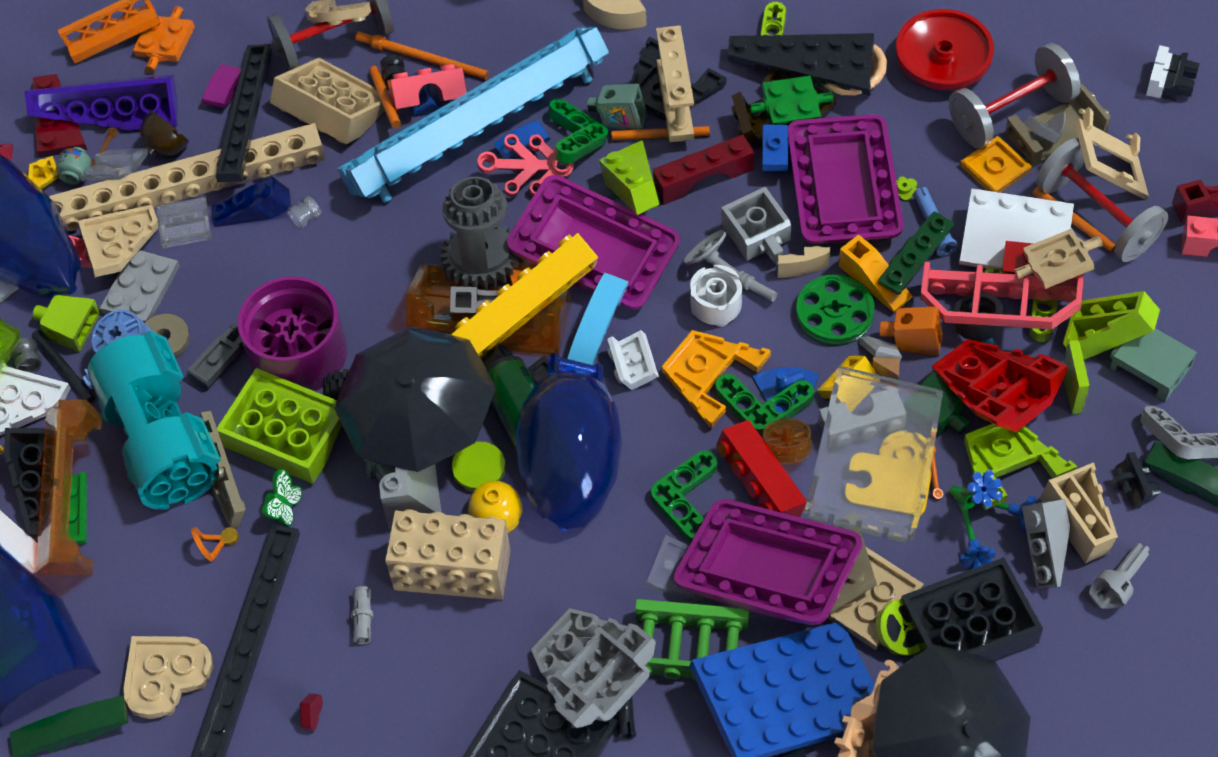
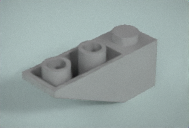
M1061 499L1022 506L1037 589L1060 587L1070 531L1066 501Z

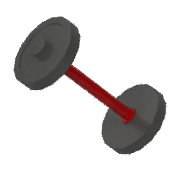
M366 0V2H370L371 12L368 15H372L382 35L393 33L394 25L387 0ZM278 13L267 16L268 26L273 38L271 39L276 53H279L288 71L299 67L293 46L294 43L351 22V19L342 20L341 24L329 26L328 22H322L289 35Z

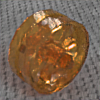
M785 418L768 424L764 429L763 440L780 464L797 463L806 459L811 454L812 432L809 425L804 421Z

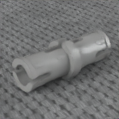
M359 586L353 589L354 606L351 612V619L354 624L353 642L362 645L371 642L373 611L370 606L371 589L366 586Z

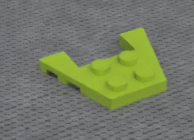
M991 424L965 435L964 443L973 474L980 472L983 476L985 471L991 470L994 472L992 480L1037 461L1041 462L1052 479L1077 469L1075 463L1071 460L1065 461L1058 455L1059 451L1052 446H1045L1037 440L1038 436L1025 426L1014 432ZM1002 486L996 489L1002 493L1001 500L992 499L991 507L1006 502L1008 494Z

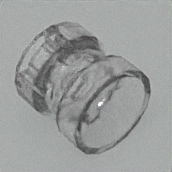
M310 195L301 199L299 206L292 205L287 209L289 217L299 229L306 227L308 220H316L322 216L318 204Z

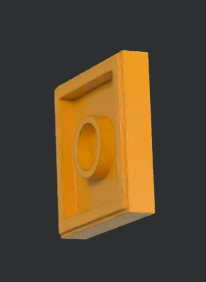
M999 136L995 137L990 144L979 148L961 160L960 166L987 191L1001 193L1023 178L1032 169V166Z

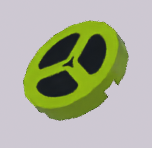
M902 599L886 603L876 618V633L883 647L886 646L890 650L889 652L894 655L907 656L919 652L920 648Z

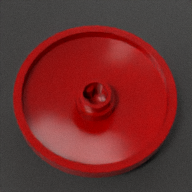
M934 9L912 17L903 25L896 41V58L903 72L918 84L938 90H956L974 84L989 70L994 53L993 39L985 25L967 13L952 9Z

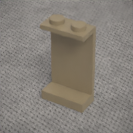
M1081 84L1080 93L1075 99L1033 117L1047 124L1055 115L1061 112L1066 113L1065 127L1056 144L1045 138L1042 142L1034 138L1030 133L1032 130L1024 124L1025 122L1022 123L1017 115L1007 118L1005 134L1033 168L1044 163L1063 143L1070 139L1078 138L1074 121L1077 119L1083 120L1079 109L1091 108L1093 110V126L1105 133L1108 131L1111 117L1109 112L1097 102L1094 94Z

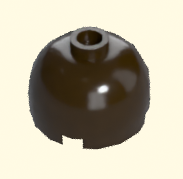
M152 110L146 115L140 125V138L145 143L143 148L154 157L156 154L163 157L175 156L189 143V140L184 135L178 134L171 124Z

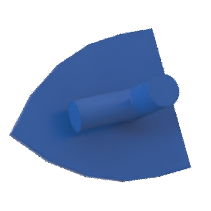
M778 367L753 375V379L767 402L798 380L808 381L815 388L819 374L802 368ZM797 392V396H799L800 394L807 396V392ZM779 403L774 409L782 413L786 412L789 407L786 404Z

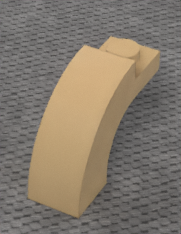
M583 0L585 13L600 25L619 30H631L647 26L646 9L640 0Z

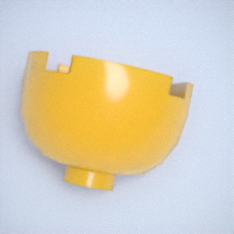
M489 481L481 484L473 491L469 498L468 506L470 516L475 518L497 517L505 520L507 533H510L518 526L523 507L517 491L511 485L502 481Z

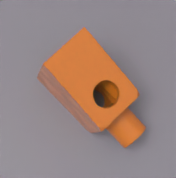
M899 308L896 310L895 322L881 321L880 336L895 337V343L899 351L939 356L942 342L939 308Z

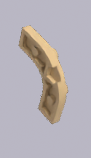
M320 0L311 2L305 8L307 19L312 24L328 22V25L332 26L341 24L342 20L351 19V22L365 20V16L371 12L370 2L336 6L335 0Z

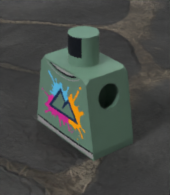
M639 84L605 85L602 87L599 98L589 97L587 101L588 112L599 113L602 123L606 127L621 130H641L648 116Z

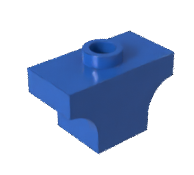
M763 125L762 173H787L788 125Z

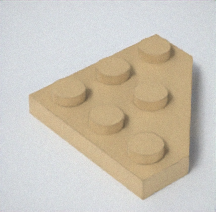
M152 205L78 220L79 229L95 277L120 272L159 228Z

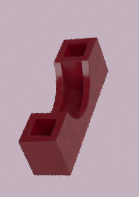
M740 135L653 169V182L656 193L663 205L686 197L693 185L709 175L722 173L732 179L753 171L754 152L744 135Z
M1201 179L1178 185L1172 205L1181 222L1185 223L1187 216L1208 217L1218 214V186H1206Z

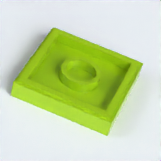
M1076 340L1068 342L1063 364L1068 366L1064 382L1071 413L1081 414L1090 385L1080 342Z

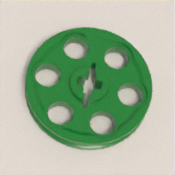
M843 275L821 276L809 282L801 290L797 299L796 317L801 329L810 338L823 344L844 345L860 339L870 329L874 318V300L869 290L862 283L851 277ZM833 284L838 286L839 290L832 293L828 292L825 287ZM853 293H858L863 299L861 301H852L849 296ZM807 297H815L818 299V303L809 305L804 300ZM832 307H837L839 312H834ZM859 314L863 315L866 320L862 323H857L853 321L852 317ZM811 318H817L822 323L818 326H811L807 321ZM834 327H841L845 330V333L843 335H835L831 330Z

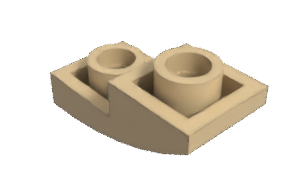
M804 247V256L794 254L778 255V278L804 276L828 267L830 247Z

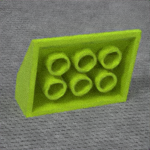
M256 368L218 425L217 430L223 447L275 469H284L289 475L314 484L328 461L342 424L334 409L337 400Z

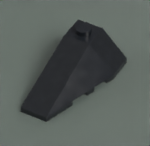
M5 428L4 456L8 464L28 535H56L58 474H62L64 433L60 428Z

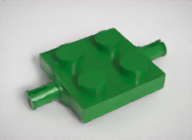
M811 76L763 82L764 102L750 103L749 109L751 114L765 112L770 118L771 125L789 126L790 123L797 120L821 118L819 104L833 102L832 92L817 94L813 87Z

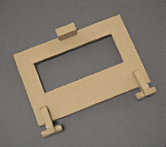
M1091 108L1079 109L1083 120L1077 119L1074 123L1086 169L1142 199L1149 197L1138 158V153L1140 152L1139 134H1127L1126 138L1130 141V145L1094 127L1093 110ZM1093 144L1130 163L1135 180L1133 176L1126 172L1120 173L1097 161Z

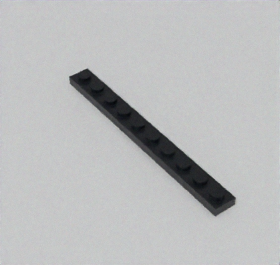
M272 524L193 757H226L300 536V532L296 528Z

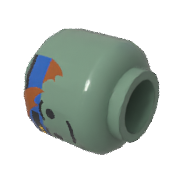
M79 147L68 148L61 152L56 165V172L63 182L76 185L86 180L92 160L84 149Z

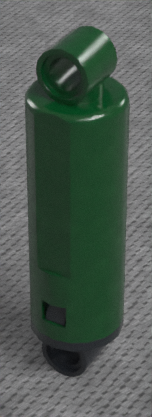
M497 343L480 358L496 387L491 403L533 484L542 487L546 495L554 503L561 504L581 486L579 478L574 473L577 466L576 459L523 359L519 356H513L512 352L504 344Z

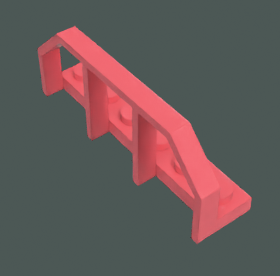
M925 262L921 299L929 307H938L940 318L945 323L1053 329L1081 309L1084 273L1079 275L1078 278H1071L1045 289L1039 278L1032 275L1018 280L1015 274L983 273V265H977V272L930 270V262ZM930 293L936 295L958 294L960 296L974 293L972 313L947 311ZM980 293H987L995 297L1022 298L1020 316L978 313ZM1028 299L1040 301L1059 300L1070 303L1051 317L1026 316Z

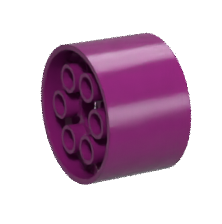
M296 276L277 278L255 289L246 298L240 309L238 331L252 372L258 368L316 391L323 387V378L327 377L328 373L334 374L335 370L341 371L347 356V343L338 308L332 294L320 283ZM329 324L332 325V327L327 328V329H324V328L327 327ZM269 328L270 330H272V333L267 332L265 330Z

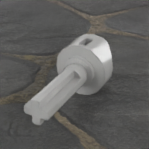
M1136 543L1116 571L1104 570L1098 575L1089 591L1092 601L1098 607L1108 609L1126 605L1134 592L1130 580L1148 557L1149 547Z

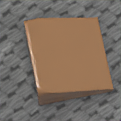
M873 357L872 367L881 380L894 388H898L900 359Z

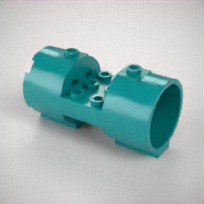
M149 330L144 335L123 337L101 348L89 362L88 376L98 397L103 419L109 424L123 427L125 434L129 437L123 446L122 457L128 472L127 477L135 486L141 502L149 508L163 510L170 509L169 504L180 501L188 504L198 499L216 482L215 473L218 470L216 464L221 459L203 419L187 412L182 414L177 404L182 392L179 381L184 376L167 338Z

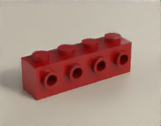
M747 420L723 429L716 444L718 452L726 459L734 475L746 487L748 495L761 508L800 517L808 501L752 423Z

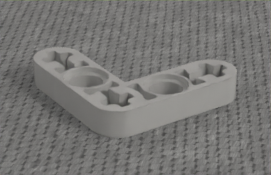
M1146 406L1144 408L1140 422L1175 455L1185 459L1218 458V433L1189 434L1163 409L1155 406Z

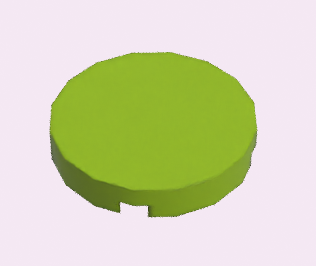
M476 441L475 444L456 453L453 458L452 472L455 481L470 492H473L483 483L500 481L505 475L506 464L502 452L495 445L488 442Z

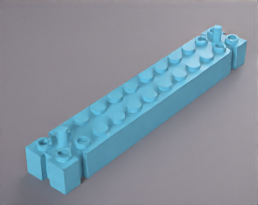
M597 27L577 28L563 36L562 39L547 45L372 147L358 158L352 159L336 169L351 195L371 198L379 194L383 203H386L392 199L385 186L386 183L388 186L396 184L401 180L400 176L407 172L411 174L422 168V163L427 160L434 161L443 155L442 151L447 148L454 149L462 145L463 139L469 135L470 137L479 135L484 131L483 127L488 124L495 125L504 119L503 115L508 112H518L524 108L523 104L529 100L533 102L544 96V91L549 88L554 90L564 84L563 80L569 76L574 78L580 75L585 84L591 82L593 78L586 65L589 64L592 67L603 61L602 57L607 55L609 51Z

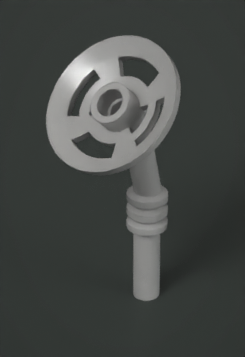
M724 230L717 231L705 238L684 259L686 265L705 260L712 265L727 266L738 274L742 288L745 290H752L772 302L777 298V292L755 281V277L750 276L744 271L739 272L718 257L719 252L717 249L726 236Z

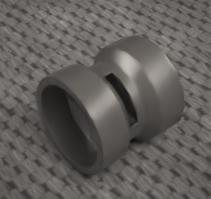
M21 338L12 343L10 349L12 356L15 358L16 369L29 373L40 369L42 361L37 353L38 347L35 340L32 338Z

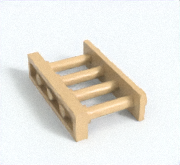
M681 26L656 28L661 58L657 60V70L669 142L694 140L689 107L694 106V99Z

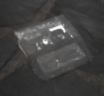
M109 149L94 155L96 165L80 171L81 180H120L125 178L145 160L148 155V149Z
M206 197L157 206L162 249L212 239Z
M665 535L644 586L670 596L699 603L702 598L701 595L678 587L674 579L675 571L689 545Z

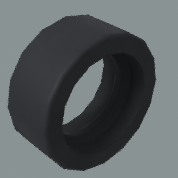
M974 293L959 299L954 305L953 312L972 313ZM980 293L978 312L1004 315L1003 306L998 298L987 293ZM954 323L955 329L960 336L973 341L990 339L999 334L1003 326Z

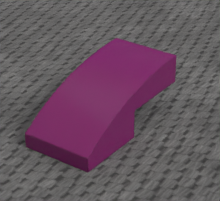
M221 64L207 85L202 97V103L225 108L234 97V87L238 84L242 68Z

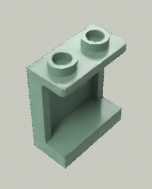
M1155 328L1149 334L1126 342L1122 346L1115 347L1110 355V359H1112L1110 369L1115 372L1120 366L1158 388L1156 398L1166 402L1193 366L1197 352Z

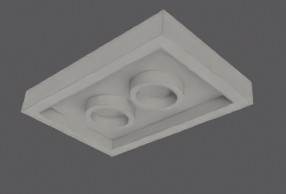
M139 250L119 272L100 306L101 313L106 315L115 310H127L133 312L145 323L146 320L154 316L180 268L179 262Z

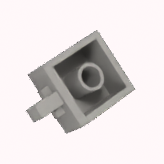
M766 187L721 207V225L746 261L765 252L774 263L778 262V255H783V249L780 245L791 240V223Z

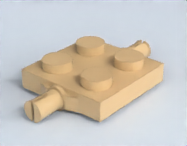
M1071 228L1024 247V255L1029 264L1014 269L1015 275L1019 280L1034 274L1039 278L1045 289L1093 270L1094 263L1088 251L1103 246L1099 236L1083 241L1076 236Z

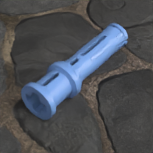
M922 187L924 194L918 188L914 191L913 197L916 199L926 221L933 211L939 212L928 188ZM950 233L936 249L937 255L941 257L949 256L958 249V243L952 238Z

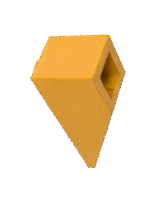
M859 234L840 249L839 267L853 279L862 283L874 297L893 313L912 299V295L907 288L900 295H897L878 283L880 276L889 265L878 250Z

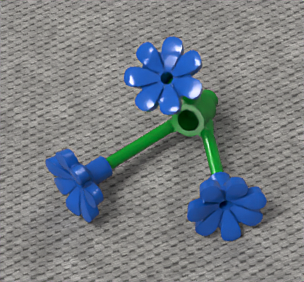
M991 470L985 471L983 476L980 472H975L971 476L973 482L967 485V489L952 486L949 490V494L959 503L958 506L962 512L969 538L967 553L960 555L962 568H968L972 565V569L981 566V564L984 565L992 562L991 558L996 556L994 549H988L987 546L980 547L979 541L975 540L968 514V509L973 508L975 504L981 503L984 507H991L992 499L1001 500L1002 493L996 489L1002 486V482L1000 479L992 480L994 472ZM1029 496L1022 505L1001 503L993 507L1008 510L1009 514L1018 516L1020 520L1019 529L1025 531L1022 506L1035 504L1036 497Z

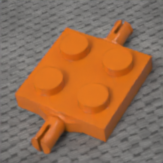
M175 6L169 17L158 16L160 24L141 32L133 52L136 57L149 59L145 67L147 72L154 73L159 62H179L195 28L192 20L180 19L183 13L181 7L178 6L177 8Z

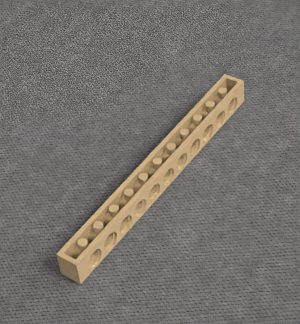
M313 123L251 140L242 182H217L216 172L222 149L29 201L26 202L31 225L64 233L79 229L78 220L152 205L154 208L165 204H172L190 197L219 191L226 187L244 184L248 181L262 177L265 178L284 171H291L309 164H316L326 159L316 125Z

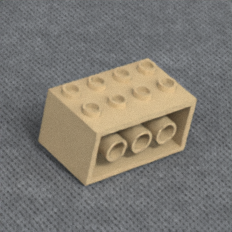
M410 509L395 511L386 555V564L393 589L396 591L503 600L511 552L506 521L497 517L475 518L467 514L452 516L441 512H432L431 514L418 513Z

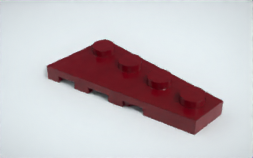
M57 74L33 77L34 90L62 86ZM35 117L36 144L39 158L59 155L63 150L74 147L88 150L76 122Z

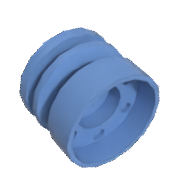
M115 310L106 314L96 324L91 339L93 350L97 353L101 348L117 339L132 335H144L149 330L152 332L154 330L133 312Z

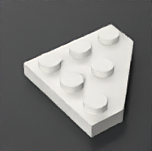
M0 365V436L5 434V428H19L60 410L71 389L69 384Z

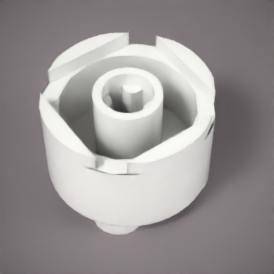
M713 265V268L705 269L704 267L698 270L690 283L692 314L700 321L716 325L717 327H724L735 319L742 307V284L738 274L733 269L723 265Z

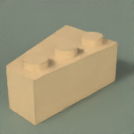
M1094 463L1049 480L1040 497L1042 502L1065 499L1070 523L1068 539L1085 563L1107 555L1118 537L1109 508L1105 507L1102 497L1103 489L1101 484L1097 482Z

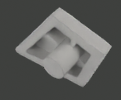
M869 336L860 338L859 344L874 357L898 358L901 361L902 356L895 344Z

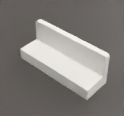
M0 511V555L27 579L50 558V555Z

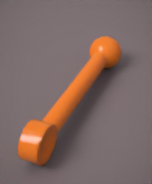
M929 444L926 446V453L929 454L934 487L931 496L933 499L939 500L943 497V491L939 488L934 455L936 447L933 444Z

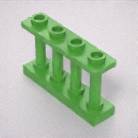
M637 599L636 621L643 623V631L653 638L654 625L657 623L669 624L671 626L668 659L652 658L645 665L650 671L649 676L663 675L668 679L685 677L696 681L689 666L691 661L679 660L682 628L685 626H696L699 628L696 659L708 656L710 632L713 628L726 629L728 631L726 651L738 647L739 632L748 631L749 610L742 608Z

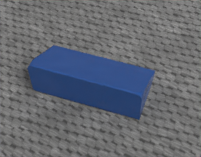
M430 84L422 86L419 91L420 105L412 106L414 116L417 117L431 114L441 108L442 102L439 101L437 89Z

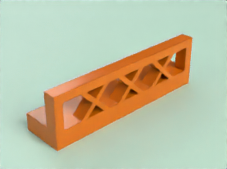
M120 0L59 29V35L66 44L74 63L76 64L160 24L151 1L144 0L146 5L137 9L132 8V6L140 0ZM116 11L123 12L121 17L117 19L111 18L112 13ZM95 21L102 22L101 26L96 29L89 28L90 24ZM74 31L81 32L79 37L71 41L67 37L68 34Z

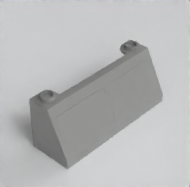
M435 464L420 472L395 467L396 472L389 473L381 479L379 484L380 496L389 530L392 529L395 511L410 509L418 513H442Z

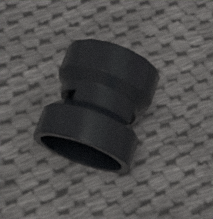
M387 55L380 62L384 83L387 87V80L394 79L393 74L406 72L404 70L403 58L399 55Z

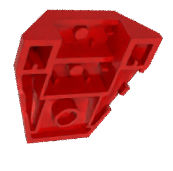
M967 339L932 365V370L938 374L941 380L975 415L997 426L1017 432L1052 404L1068 371V366L1046 355L1038 354L1037 358L1023 355L1022 350L1014 349L1013 353L999 350L997 345Z

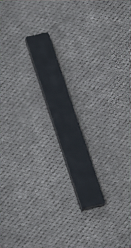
M270 44L247 45L217 167V182H242L272 53Z

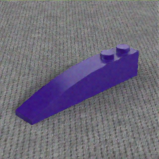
M174 75L24 91L28 116L67 120L124 130L140 129L143 119L152 110L172 126L178 125L177 93Z

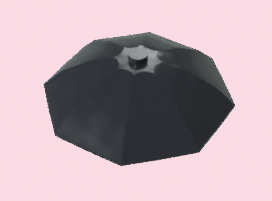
M411 326L356 354L334 409L359 458L413 472H420L475 444L496 387L469 339Z
M933 644L881 681L871 749L876 757H1026L1031 717L995 660Z

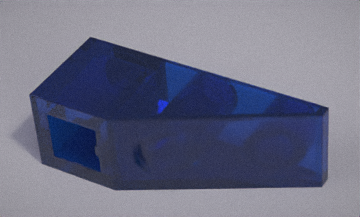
M269 176L212 205L213 226L220 227L272 219L291 209L290 189L273 176Z

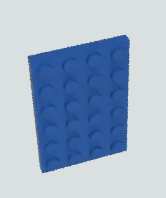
M838 622L692 660L689 665L731 757H771L844 736L847 725L842 722L843 717H851L852 706L870 696L875 686L846 628Z

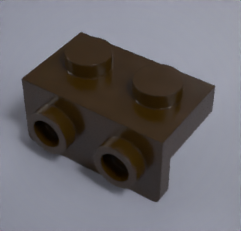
M741 92L732 95L734 106L731 109L736 120H739L740 123L737 125L739 134L744 135L753 148L762 145L763 125H771L770 118L765 112L751 114L749 103ZM760 99V100L755 101V102H753V103L764 102V100H763V99Z

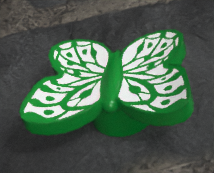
M279 469L273 476L272 486L274 492H269L266 495L262 513L270 519H278L283 526H290L293 523L292 505L300 501L302 488L291 486L292 480L289 474L284 469Z

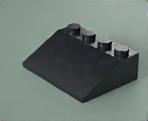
M1005 557L901 596L921 652L934 644L996 660L1039 643L1043 631L1042 625Z

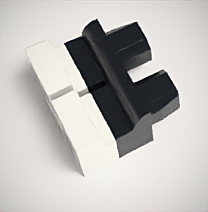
M1160 45L1146 95L1176 101L1177 94L1191 97L1195 81L1184 79L1182 76L1196 79L1200 63L1187 60L1188 53L1186 52L1181 55L1168 53L1169 48Z

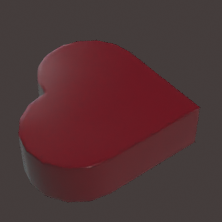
M310 693L300 703V723L304 730L314 731L317 728L323 703L320 694Z

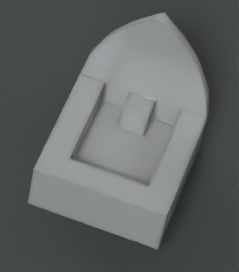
M1061 112L1055 115L1047 124L1029 116L1024 124L1032 130L1030 133L1037 140L1042 142L1045 138L1056 144L1065 127L1066 113Z

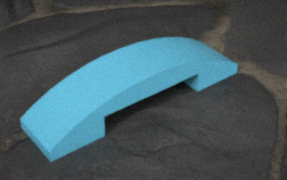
M607 273L603 274L581 320L565 367L590 376L599 354V348L615 310L620 305L628 286V281Z

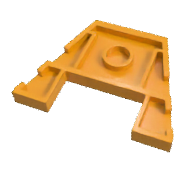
M692 330L663 364L662 373L710 428H713L726 412L725 405L706 395L716 383L717 378L726 371L734 360L758 373L771 357V351L766 348H761V350L751 348L749 344L742 342L738 344L726 342L722 337Z

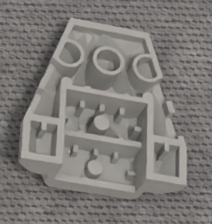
M569 608L534 645L531 651L541 674L548 682L546 686L554 696L557 711L578 728L591 725L594 720H610L642 686L650 675V671L645 665L653 658L656 641L637 625L629 623L628 626L619 624L615 619L609 618L608 621L599 619L595 614Z

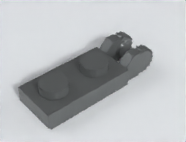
M231 324L222 335L219 334L187 369L186 372L190 378L209 388L241 353V350H245L240 336L233 342L239 335L237 324Z

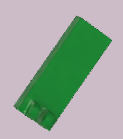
M80 472V474L75 475L58 474L57 543L60 546L87 544L88 475L86 472Z

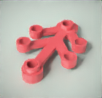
M509 134L505 137L504 147L509 151H515L522 159H497L495 154L483 152L478 157L477 167L484 174H490L495 169L523 170L517 177L507 181L505 184V194L509 197H515L518 195L520 187L538 170L548 172L539 181H533L530 184L529 193L531 196H534L536 193L532 188L534 186L540 187L546 177L550 175H558L563 178L569 176L573 171L574 163L565 164L557 161L553 156L554 151L544 143V139L540 135H533L529 139V148L535 152L540 151L547 159L538 160L519 142V138L515 134ZM514 140L516 144L509 145L507 141ZM537 140L540 142V145L535 146L532 144V141ZM489 162L492 166L485 168L482 164ZM563 164L566 168L559 169L557 165ZM515 186L516 191H509L508 187Z

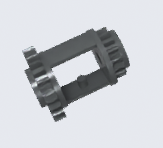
M482 177L461 179L453 187L449 188L450 193L445 195L446 198L442 205L445 222L450 228L457 231L456 234L450 233L451 240L445 239V246L441 247L442 254L440 258L443 271L447 272L448 279L454 278L455 284L463 281V287L473 284V287L478 288L479 285H483V288L487 289L490 283L497 287V281L500 280L506 283V276H513V269H519V263L523 262L522 258L513 254L507 248V238L511 233L509 232V227H500L508 210L506 197L497 188V184H492L489 179Z

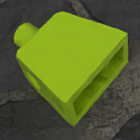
M62 295L54 296L48 307L37 305L33 310V319L40 321V327L45 337L79 353L100 315L94 299Z

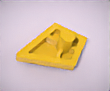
M53 156L29 164L27 189L29 197L59 178Z

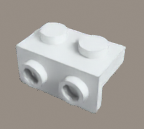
M640 330L621 341H617L613 336L608 338L610 346L608 354L615 363L616 370H614V374L620 384H625L629 389L634 390L659 377L646 334Z

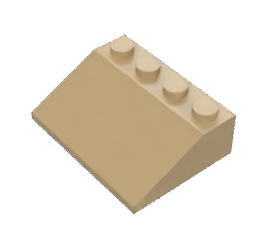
M321 58L312 60L274 77L270 103L279 107L281 111L288 112L297 117L302 122L308 124L315 123L318 131L336 138L340 143L348 144L360 138L385 112L375 87Z

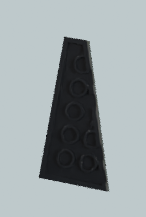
M874 33L729 36L728 61L752 67L760 65L770 68L772 72H788L790 76L796 78L811 76L812 82L824 85L832 83L840 85L841 89L850 91L853 88L861 90L864 95L870 96Z

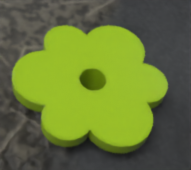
M901 176L896 180L898 194L901 200L909 201L912 199L914 191L917 190V181Z

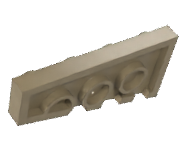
M201 412L200 418L203 419L221 459L216 464L218 470L215 473L216 482L211 487L228 526L233 528L240 527L243 515L246 513L244 501L240 498L212 412Z

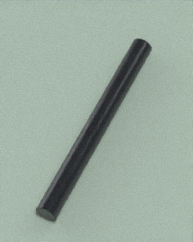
M35 330L32 333L33 339L87 404L92 403L95 400L92 392L40 330Z

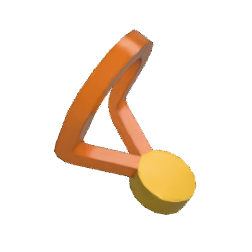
M197 527L191 528L192 536L199 550L210 562L217 557L225 544L231 546L239 540V533L233 527L225 528L221 535L202 534ZM201 539L220 542L213 552L210 553L205 548Z

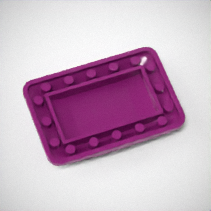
M869 114L797 120L790 123L788 126L789 151L803 239L810 244L849 242L858 234L865 240L898 237L903 231V218L885 119L880 115Z
M550 175L543 180L507 238V248L510 252L537 266L539 263L537 260L548 251L551 253L555 252L559 247L558 243L569 234L573 237L579 233L598 256L596 267L573 285L593 294L604 273L626 280L629 283L620 306L632 310L639 309L646 303L680 243V236L674 229L642 214L637 215L631 209L558 175Z
M721 499L710 507L676 569L674 579L678 587L712 600L784 620L817 625L824 622L829 616L862 549L863 543L861 536L851 530L730 499Z

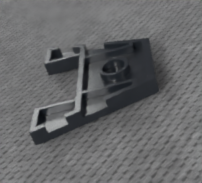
M649 37L630 84H639L646 110L666 121L657 70V60L661 59L658 41ZM708 68L695 84L691 83L694 104L725 86L727 77Z

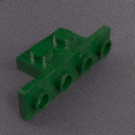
M933 211L914 236L906 240L901 252L893 256L888 268L880 276L878 283L893 293L900 295L951 232L955 223Z

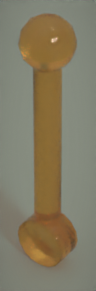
M108 128V136L96 158L92 160L91 168H99V161L112 137L117 136L116 128Z

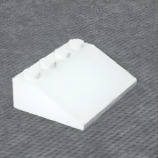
M971 189L959 264L974 267L983 265V268L1002 270L1003 251L1006 241L1037 243L1071 229L1074 204Z

